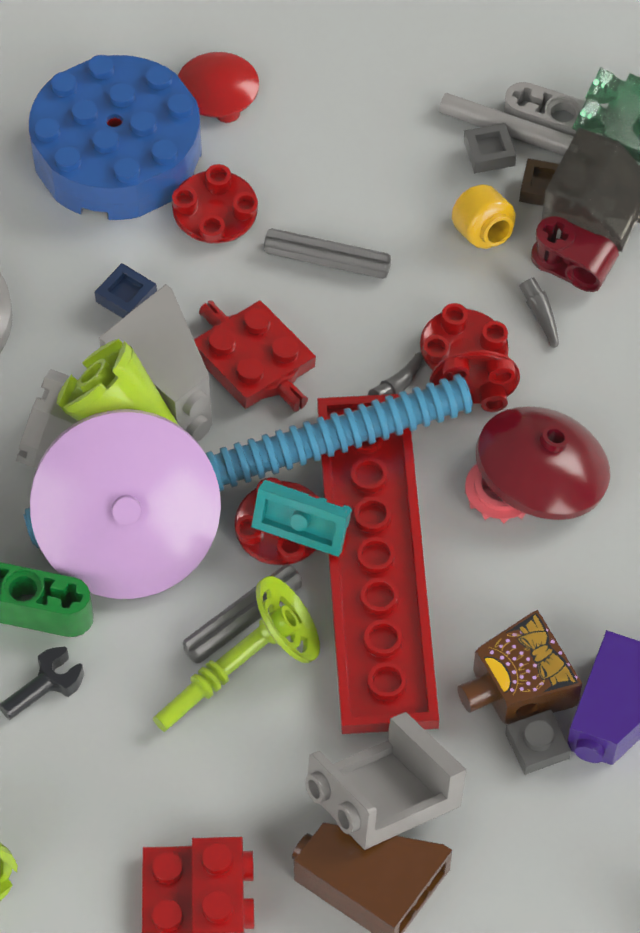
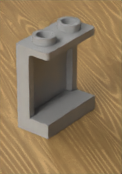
M407 712L390 718L388 741L334 764L320 751L310 754L305 785L310 798L315 803L320 804L337 821L338 826L344 833L350 834L366 850L461 807L466 769Z

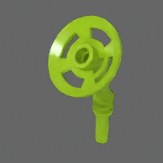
M273 576L264 577L257 583L256 600L262 618L259 621V627L217 661L209 660L205 664L206 667L200 668L198 674L190 677L191 684L153 717V721L159 729L166 732L201 699H210L214 692L221 689V685L229 682V674L269 642L271 644H278L291 657L302 663H310L319 656L320 640L314 621L301 599L286 583ZM266 592L267 599L263 601V594ZM301 640L303 641L302 653L296 649L300 646Z

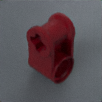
M549 216L542 219L538 224L535 233L537 241L531 251V260L538 269L570 282L578 289L586 292H596L600 289L619 256L617 246L607 237L594 234L558 216ZM558 229L561 230L560 239L556 238ZM546 250L549 251L548 260L544 258Z

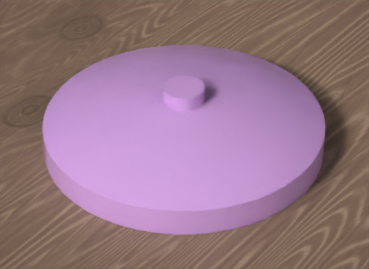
M132 409L97 413L78 421L62 432L41 458L34 474L30 493L32 528L37 543L48 562L59 574L82 580L88 586L90 593L115 599H135L154 595L169 589L187 577L200 564L210 549L217 532L221 511L220 491L216 474L210 460L198 442L187 431L167 418L154 413Z

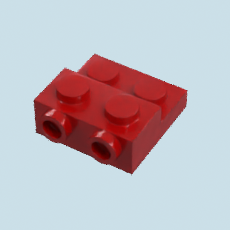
M243 837L192 838V846L143 847L142 933H245V929H254V898H244V881H254L253 851H243Z

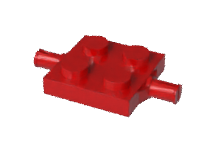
M209 300L207 304L204 303L200 307L199 314L212 326V329L194 339L204 365L245 409L264 398L279 395L294 412L299 411V407L302 409L307 404L308 397L293 383L299 376L315 367L316 356L261 300L231 316H226L212 300Z

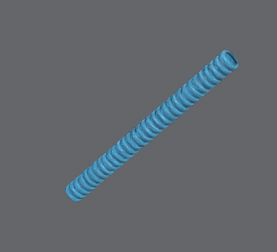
M455 374L453 380L449 382L446 378L440 379L439 385L436 386L430 382L426 384V389L423 390L417 386L412 388V393L410 394L401 391L398 394L399 397L394 399L391 395L385 396V401L381 403L375 399L371 401V406L368 407L363 403L359 404L356 411L346 408L343 415L338 416L334 412L330 414V419L324 420L321 416L316 418L317 423L310 424L309 421H305L301 428L297 429L295 425L289 426L288 432L283 433L279 429L275 431V436L269 437L268 434L261 435L262 440L255 442L254 438H250L247 440V445L241 446L240 442L234 443V449L227 450L226 447H221L220 453L214 455L212 451L206 452V455L216 474L219 491L221 492L224 491V485L230 484L232 488L237 487V481L243 479L245 483H249L252 481L251 477L258 475L259 479L265 478L266 472L272 471L275 475L279 473V468L285 467L287 470L293 469V464L298 462L301 466L307 464V459L313 458L315 462L320 461V455L327 454L328 457L334 456V451L339 449L342 453L348 452V447L352 445L358 449L362 447V442L368 441L371 445L376 442L378 437L387 440L390 437V433L395 432L399 436L403 434V429L409 428L412 432L417 430V425L422 424L424 427H428L431 421L435 419L438 423L444 422V417L448 415L454 419L458 417V412L461 411L465 414H470L473 402L467 382L460 374ZM29 507L25 509V514L23 515L32 544L39 549L40 547L32 528Z

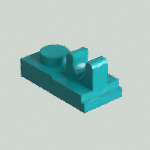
M264 480L258 488L251 527L339 557L342 553L352 508L346 505L341 507L327 502L325 498H314L308 496L309 494Z

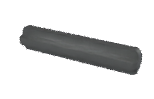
M269 229L264 240V251L267 254L381 279L387 277L391 266V256L388 253L283 230Z
M290 564L283 565L270 575L282 580L294 592L302 586L301 575ZM256 586L184 639L183 649L193 662L201 663L261 618L256 600ZM266 592L263 594V601L267 599Z

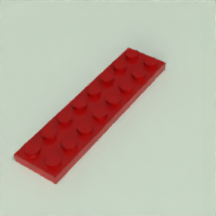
M398 394L317 398L318 417L322 416L324 420L330 419L331 413L336 412L340 416L344 414V409L346 408L356 411L359 404L363 403L368 407L371 406L372 400L377 399L381 403L385 401V396L391 395L393 399L399 396ZM409 428L403 429V434L399 436L395 432L390 433V437L387 440L378 437L376 442L371 445L368 441L362 442V447L358 449L354 445L349 446L348 452L342 453L340 449L336 450L332 457H328L327 454L321 455L324 498L329 503L341 507L346 505L352 508L342 553L339 557L328 554L342 734L389 732L390 718L407 712L424 730L439 729L440 719L412 433Z

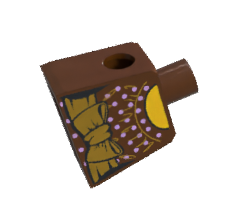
M536 610L481 645L475 651L473 671L476 678L457 687L460 700L469 713L492 704L504 724H511L550 709L555 713L578 706L582 682L543 617Z

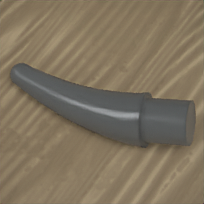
M532 277L521 283L519 287L527 299V305L540 323L550 346L555 348L559 345L554 315L545 291L541 290L536 279Z
M421 352L416 353L410 362L397 374L381 381L380 385L369 390L368 395L399 394V392L404 391L422 364L423 357Z

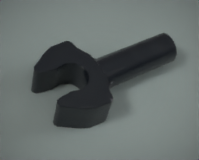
M67 647L45 650L38 655L40 667L38 676L1 702L0 710L7 719L11 720L49 691L62 693L66 697L71 696L81 685L84 677L83 665L79 663L70 668L68 672L58 674L54 672L55 669L62 666L69 659Z

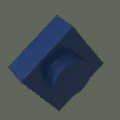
M121 263L95 290V300L106 309L124 318L157 292V285Z

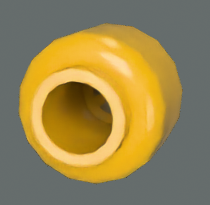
M480 184L470 187L458 197L452 209L451 219L455 228L472 245L477 248L488 249L501 245L511 236L515 226L516 213L512 204L490 185Z

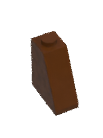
M323 822L313 836L309 833L304 835L293 851L294 881L371 933H404L450 871L452 849L444 844L394 836L364 850L350 834L344 833L338 825Z

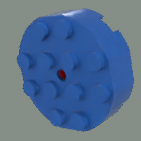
M96 55L81 64L55 74L40 90L31 107L29 135L35 171L54 199L65 208L78 214H82V208L92 211L108 212L109 220L141 217L172 202L173 192L186 179L194 175L199 157L202 156L200 115L196 99L175 72L166 66L145 58L128 55Z

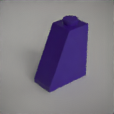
M606 630L570 726L567 743L571 751L584 761L590 763L604 762L613 765L640 740V641Z

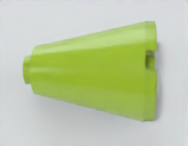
M119 339L108 342L89 355L82 362L87 370L78 380L71 374L58 393L56 403L63 409L64 413L77 421L106 411L132 409L157 414L178 425L133 348L125 341L122 343Z

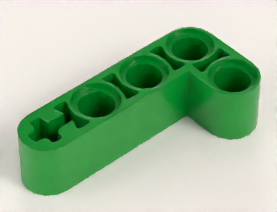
M0 562V623L65 637H77L90 629L94 618L91 595L88 586L82 580ZM23 595H33L31 599L26 601L16 600Z

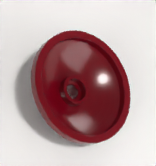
M516 407L502 411L485 424L476 444L477 465L483 479L491 490L510 506L535 517L566 520L582 516L593 510L600 503L609 486V461L598 440L578 421L555 410L542 407Z

